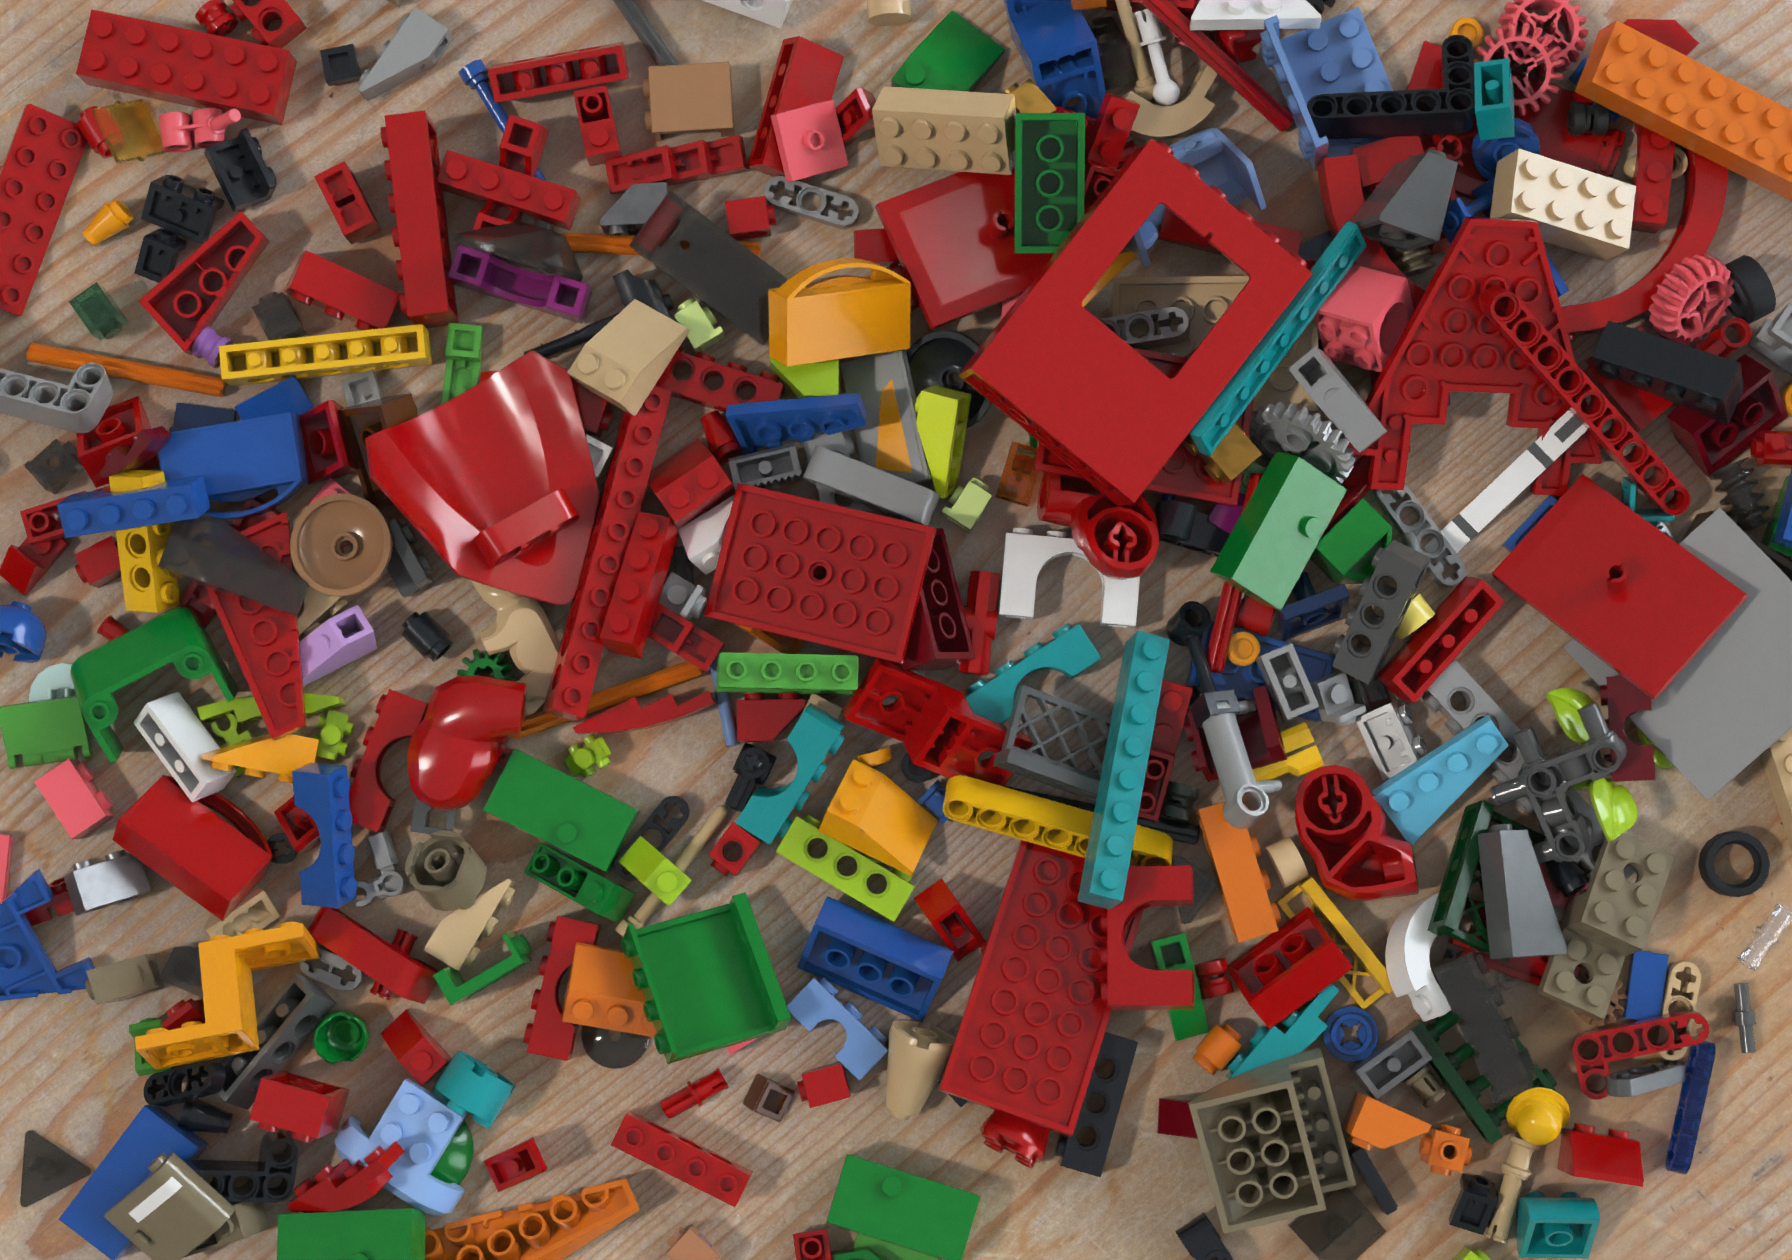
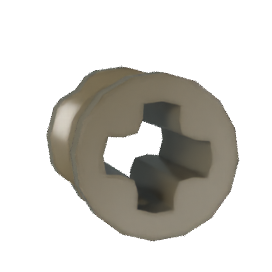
M1428 1063L1403 1080L1406 1086L1411 1085L1422 1098V1105L1426 1109L1437 1103L1449 1090L1447 1085H1441L1429 1071L1430 1065Z

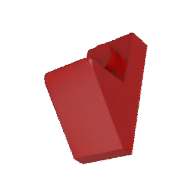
M862 87L856 88L835 108L844 146L850 145L865 130L874 128L872 108L876 99L872 93Z
M28 537L19 547L11 544L1 565L0 576L26 596L70 544L61 538L31 545L29 544Z
M534 1137L484 1160L498 1192L548 1170Z

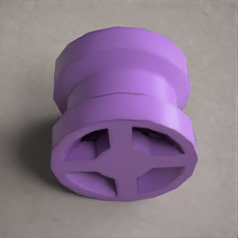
M207 326L197 336L192 346L191 354L197 358L204 357L208 360L210 366L217 369L220 367L219 346L233 345V340L227 336L220 337L215 329Z

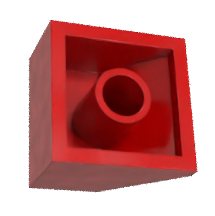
M139 396L108 407L100 422L92 431L76 433L78 458L96 488L110 484L109 477H103L100 474L107 462L105 460L107 454L116 446L132 444V439L139 431L151 429ZM157 453L148 462L134 470H149L154 465L160 464L159 454Z
M1574 1123L1573 1129H1562L1557 1169L1572 1176L1643 1187L1644 1177L1640 1141L1629 1138L1630 1132L1608 1128V1135L1594 1133L1595 1126Z

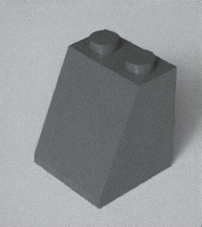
M1427 150L1426 153L1410 156L1409 159L1395 163L1350 222L1358 225L1363 237L1405 252L1439 242L1458 162L1447 159L1446 154L1441 151Z

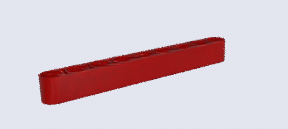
M1494 286L1486 289L1479 301L1480 309L1571 413L1587 428V431L1626 475L1636 483V486L1649 501L1669 515L1675 516L1685 512L1691 501L1690 493L1523 302L1515 294L1502 287ZM1501 297H1505L1506 303L1504 308L1499 312H1495V303ZM1527 322L1525 333L1517 337V327L1521 323ZM1548 346V355L1545 359L1538 361L1540 350ZM1566 371H1570L1568 381L1560 385L1561 375ZM1591 395L1590 404L1581 409V402L1584 397ZM1612 419L1610 429L1602 433L1603 424L1607 420ZM1633 443L1632 451L1628 455L1623 456L1624 448L1628 444ZM1653 467V474L1644 480L1647 469ZM1674 490L1673 498L1665 503L1666 495Z

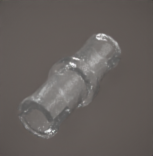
M1777 903L1761 926H1756L1752 931L1754 936L1741 954L1737 956L1738 961L1747 968L1756 971L1770 949L1776 948L1779 945V937L1792 921V911L1786 906Z

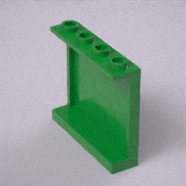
M746 892L733 895L729 904L635 929L633 923L628 924L624 938H621L622 949L625 957L632 960L635 968L632 970L634 985L637 990L642 989L646 1000L643 1002L644 1014L648 1022L653 1021L657 1033L654 1034L655 1046L660 1055L664 1054L667 1064L780 1032L788 1026L791 1016Z

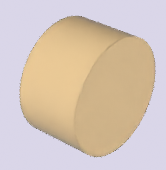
M867 0L868 22L873 25L896 26L905 24L912 19L911 0Z
M1289 836L1265 847L1268 860L1284 888L1308 877L1304 861Z

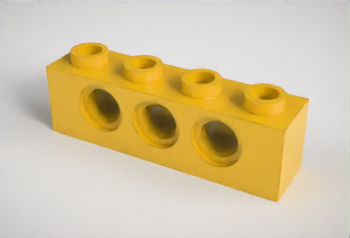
M129 470L109 476L111 493L138 490L165 482L164 471ZM171 522L116 530L126 611L158 613L180 605Z

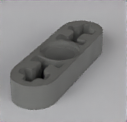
M1660 1060L1606 1075L1607 1095L1631 1097L1683 1083L1686 1081L1685 1062L1679 1060Z

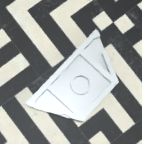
M1200 0L1191 16L1190 31L1264 29V20L1275 15L1279 19V29H1319L1322 17L1307 0Z

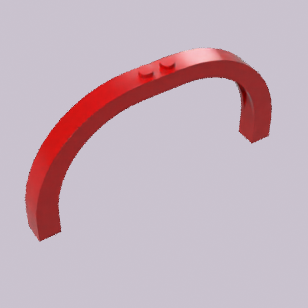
M1681 146V150L1684 151L1688 159V166L1684 173V200L1680 219L1669 246L1654 267L1629 289L1600 301L1561 306L1570 343L1576 341V336L1603 331L1608 321L1622 324L1647 311L1649 306L1654 303L1650 297L1657 293L1658 287L1656 285L1661 284L1665 279L1664 273L1669 274L1674 264L1681 265L1685 257L1691 259L1695 254L1704 256L1716 233L1724 209L1728 181L1727 168ZM1357 154L1323 158L1317 165L1324 214L1332 239L1336 237L1347 221H1351L1364 204ZM1363 237L1366 247L1356 259L1354 265L1407 278L1415 310L1425 290L1413 283L1399 270L1379 242Z

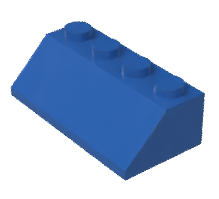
M827 896L812 928L797 968L822 979L825 977L831 983L923 1022L954 951Z

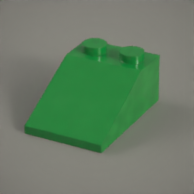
M951 10L906 59L891 79V87L974 92L1005 52V49Z

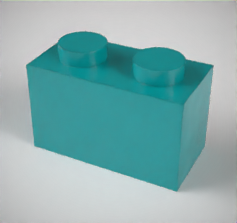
M1509 58L1474 63L1475 115L1480 141L1515 137L1514 86Z

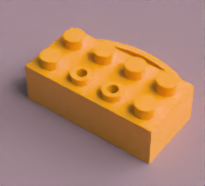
M855 258L823 261L800 271L779 288L768 289L769 356L788 367L910 349L911 282L886 267L871 261ZM861 267L872 270L870 276L838 275L810 283L824 274L839 269Z

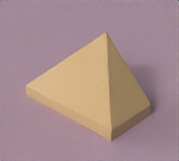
M261 888L252 890L224 921L211 914L203 928L209 938L216 935L238 936L243 935L244 931L248 929H263L279 918L280 915L265 891Z

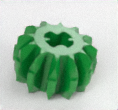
M474 649V662L467 657L462 659V662L469 666L468 671L463 669L457 670V675L479 676L482 670L490 671L493 669L494 673H490V675L494 678L516 681L515 677L505 674L512 671L515 667L512 663L502 665L507 657L503 652L494 658V654L488 655L487 651H485V657L483 658L481 651Z

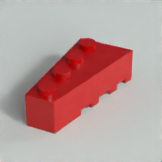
M240 211L138 302L185 353L192 355V346L197 336L205 327L212 326L269 240Z

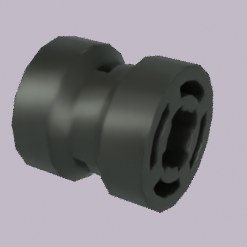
M1583 102L1570 103L1567 113V129L1570 136H1581L1583 133H1591L1593 136L1606 135L1609 124L1608 108L1596 102L1592 105H1585Z
M1169 781L1166 790L1168 794L1167 801L1162 804L1160 815L1193 823L1195 815L1193 805L1199 799L1201 789Z

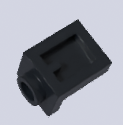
M164 228L145 235L134 273L159 283L174 270L178 253L186 248L187 241L178 238V234Z
M1463 1173L1460 1178L1461 1190L1449 1216V1222L1452 1226L1483 1235L1497 1203L1495 1184L1481 1175L1471 1176Z

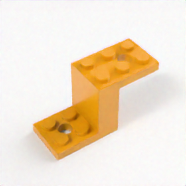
M292 921L284 922L274 929L253 928L244 931L243 935L232 937L216 935L209 938V941L198 943L205 1023L191 1021L182 1024L181 1028L172 1030L165 1028L150 1029L146 1032V1035L135 1037L136 1051L157 1070L259 1050L252 971L320 958L319 946L304 924Z

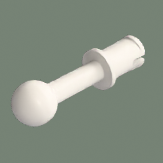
M1144 9L1143 11L1135 12V16L1143 41L1140 43V47L1145 45L1148 47L1157 82L1153 88V98L1161 106H1171L1178 100L1180 90L1178 85L1170 80L1160 41L1166 40V36H1162L1158 18L1148 9Z

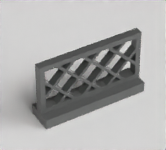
M1021 685L1018 687L1002 750L996 752L993 766L1096 802L1103 762H1100L1093 745L1104 739L1107 742L1109 733L1107 726H1110L1111 717ZM1027 696L1036 699L1043 712L1032 719H1029L1024 709ZM1047 704H1050L1054 707L1049 709ZM1060 708L1067 711L1073 723L1062 730L1059 729L1052 715V712ZM1077 715H1080L1084 718L1079 720ZM1045 717L1053 735L1040 741L1032 723ZM1088 720L1096 721L1103 734L1092 741L1089 740L1082 726ZM1023 728H1026L1034 744L1026 750L1013 746L1017 732ZM1075 728L1083 746L1070 752L1063 734ZM1056 739L1064 755L1056 761L1049 759L1043 745ZM1037 750L1039 755L1032 753V751ZM1084 750L1087 751L1094 765L1093 768L1086 772L1079 770L1073 756ZM1067 761L1068 765L1062 764V762Z

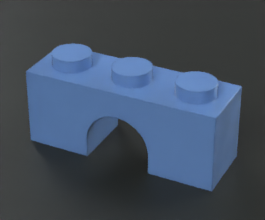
M814 977L787 1005L788 1011L809 1032L819 1022L826 1019L836 1020L841 1023L846 1030L847 1039L844 1046L835 1054V1057L860 1081L888 1052V1047L885 1045L888 1039L874 1025L868 1029L860 1021L864 1015L850 1001L845 1005L835 997L839 991L825 977L821 981Z

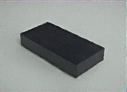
M1355 1145L1347 1150L1348 1155L1380 1210L1386 1215L1397 1210L1398 1206L1365 1149Z

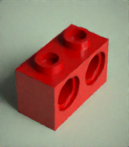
M232 0L234 3L229 6L242 23L248 19L255 27L250 33L261 45L267 46L269 44L271 47L282 49L307 29L285 0H260L254 6H247L248 0ZM282 20L281 27L278 30L268 31V26L272 21Z
M345 161L314 176L344 237L351 245L382 230L352 170Z

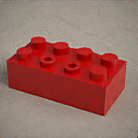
M162 775L118 819L112 839L221 921H224L266 876L273 857L269 845L259 828L234 803L218 793L191 802L174 777ZM207 807L215 810L216 812L224 816L232 824H234L239 829V831L232 827L230 824H228L226 821H224L222 818L217 816Z

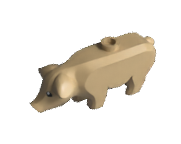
M471 580L484 602L497 611L496 621L487 629L478 631L488 655L505 651L510 652L517 668L525 674L517 682L527 683L524 717L536 713L545 703L563 633L560 628L555 631L553 630L545 611L535 599L496 589Z

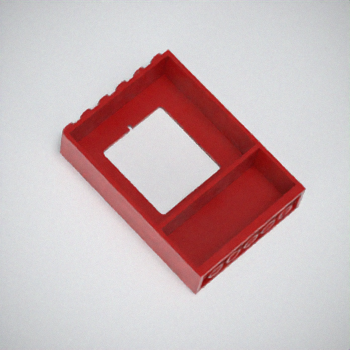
M1150 139L1134 151L958 374L966 383L1118 507L1133 504L1137 501L1313 274L1306 268L1307 263L1304 259L1291 252L1289 254L1280 246V240L1273 233L1259 229L1253 224L1254 219L1248 212L1241 208H1234L1226 201L1227 196L1222 190L1213 185L1209 187L1199 178L1201 175L1193 166L1188 163L1182 164L1172 156L1174 152L1167 144ZM1158 204L1165 205L1203 238L1209 233L1211 237L1208 242L1249 277L1247 284L1173 378L1167 377L1082 306L1083 299Z

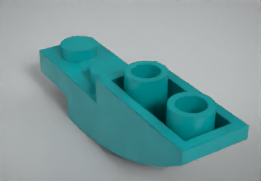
M1330 984L1312 1000L1307 1001L1299 1011L1296 1009L1282 1021V1024L1285 1026L1282 1031L1276 1026L1269 1029L1261 1025L1250 1037L1249 1041L1252 1045L1244 1054L1238 1052L1228 1063L1227 1068L1230 1071L1226 1077L1231 1079L1270 1062L1301 1053L1328 1027L1318 1016L1340 990L1333 984Z

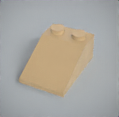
M634 299L584 345L567 373L582 387L629 414L636 416L690 330Z

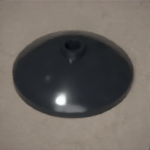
M951 330L935 331L915 341L906 353L916 399L921 390L934 385L972 394L967 428L978 423L986 415L992 403L962 378H960L959 383H956L953 379V373L959 374L981 345L971 337Z

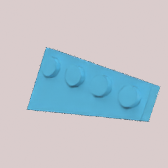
M1486 715L1373 789L1372 793L1406 841L1413 845L1509 745L1490 717Z

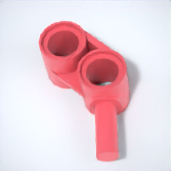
M217 108L194 110L192 112L193 119H190V115L184 112L161 114L159 122L162 151L169 153L187 152L192 149H206V147L224 142L226 127L238 122L241 119V114L237 109H231L223 113L221 109Z

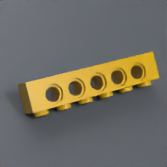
M423 324L219 346L221 378L230 386L284 381L292 376H296L298 379L361 373L371 369L379 371L432 365L430 335Z

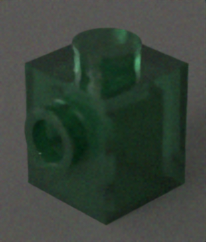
M97 282L69 301L89 332L99 340L115 337L122 331V326L128 322L108 291Z

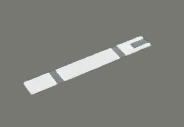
M1571 411L1563 414L1550 427L1543 440L1541 435L1441 530L1456 553L1587 431V428ZM1434 537L1425 545L1424 549L1428 553H1434L1437 550V539ZM1444 550L1434 559L1437 562L1440 561L1444 566L1445 562L1442 558L1448 556V553Z

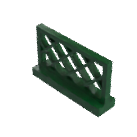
M1481 800L1465 806L1427 930L1438 936L1446 934L1490 956L1487 927H1484L1477 911L1478 908L1485 906V903L1483 901L1475 905L1469 893L1471 885L1479 882L1483 891L1477 834L1489 832L1488 829L1492 821L1498 825L1512 824L1513 830H1527L1531 841H1533L1532 845L1545 841L1546 836L1493 811L1494 805ZM1467 913L1470 914L1477 931L1470 935L1458 929L1462 916ZM1507 958V959H1497V960H1500V961H1502V962H1507V961H1509L1510 958Z

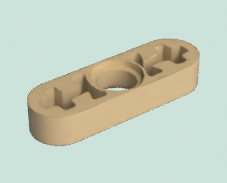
M1678 961L1668 968L1661 1016L1668 1015L1669 1005L1677 1000L1684 1004L1686 1011H1695L1701 984V972L1695 964ZM1684 967L1687 968L1686 973L1692 975L1691 981L1684 982L1682 992L1689 993L1688 998L1680 995H1671L1672 989L1680 991L1681 980L1676 979V973L1683 972ZM1693 1019L1688 1020V1026L1683 1027L1682 1031H1688L1691 1034ZM1675 1021L1669 1024L1675 1026ZM1656 1025L1652 1043H1661L1667 1037V1030L1663 1026ZM1674 1030V1041L1680 1039L1677 1034L1679 1031ZM1688 1046L1672 1049L1669 1054H1667V1051L1657 1052L1656 1054L1660 1058L1674 1061L1685 1055Z

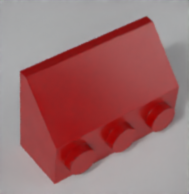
M1309 906L1279 927V931L1271 933L1228 965L1227 970L1243 996L1269 1029L1285 1020L1288 1015L1307 1001L1312 1000L1319 992L1334 981L1342 978L1345 973L1353 968L1350 961Z

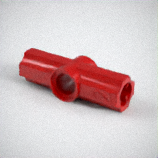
M971 571L967 606H964V614L975 659L960 664L959 673L988 676L991 643L995 639L998 610L995 609L1000 574L988 571Z

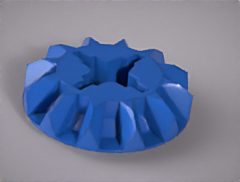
M1349 1006L1341 1007L1329 1015L1325 1023L1328 1027L1323 1031V1042L1333 1056L1342 1061L1356 1062L1363 1060L1373 1052L1378 1042V1027L1368 1012L1358 1007ZM1340 1023L1349 1028L1361 1023L1355 1033L1358 1037L1357 1040L1361 1042L1360 1045L1351 1040H1347L1341 1045L1339 1044L1345 1035Z

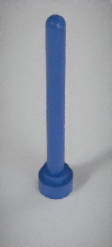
M481 59L475 60L464 66L458 74L466 86L470 85L472 90H477L501 132L504 133L509 117L501 104L494 101L492 89L487 83L489 81L487 68ZM538 167L535 177L547 181Z

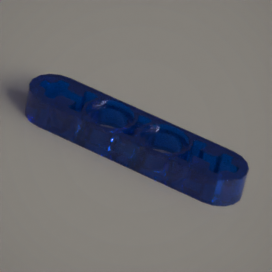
M1704 1041L1700 1044L1692 1045L1690 1048L1685 1069L1686 1081L1682 1083L1666 1156L1667 1171L1686 1175L1690 1169L1715 1059L1716 1047L1713 1042Z

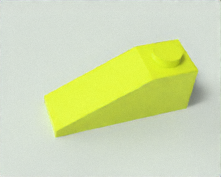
M934 385L921 390L916 399L915 412L918 413L916 425L935 491L940 495L939 498L944 499L952 495L958 487L972 394Z

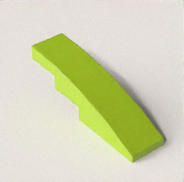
M304 693L306 718L346 705L345 699L341 697ZM253 695L237 697L230 702L223 700L197 707L200 720L205 722L227 717L228 713L235 714L237 722L241 724H248L263 719Z

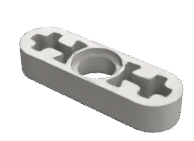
M774 176L765 184L764 194L766 201L769 205H774L775 209L839 229L851 228L858 220V205L848 196L797 180L786 182L784 176ZM779 185H784L785 192L795 196V189H799L796 206L791 205L793 202L792 198L787 196H781L780 200H775L774 193L771 190L778 189ZM808 194H815L821 199V206L815 211H807L802 206V200ZM827 199L832 200L831 207L836 209H842L843 205H848L852 216H846L844 220H839L838 213L832 210H828V216H823L827 208Z

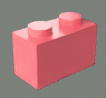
M67 759L34 783L71 839H82L114 818L115 815L110 809L113 807L110 797L104 790L98 791L92 779L95 776L90 767L84 761L80 763L79 760Z

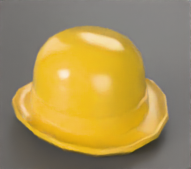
M1543 1087L1525 1089L1516 1095L1508 1105L1506 1112L1508 1125L1514 1131L1519 1132L1524 1141L1538 1146L1547 1145L1556 1140L1570 1117L1569 1104L1564 1097L1552 1089Z

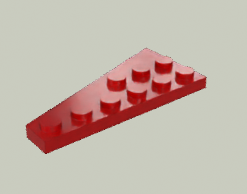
M287 511L191 553L271 738L274 741L307 726L294 570L290 554V523Z

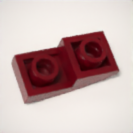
M163 426L139 431L132 439V444L116 446L107 454L105 459L107 462L100 474L103 477H109L142 466L164 447L172 434Z

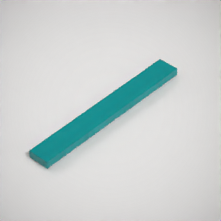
M1349 221L1345 223L1310 270L1313 273L1189 432L1200 453L1210 456L1365 249L1366 243L1357 224Z

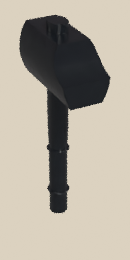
M628 269L613 276L624 307L636 299L671 318L669 310L674 309L670 295L668 293L662 294L659 284L655 279H639L632 275ZM619 313L591 323L578 331L575 330V332L545 344L541 343L540 346L525 351L524 355L534 350L548 358L579 344L582 345V343L588 342Z

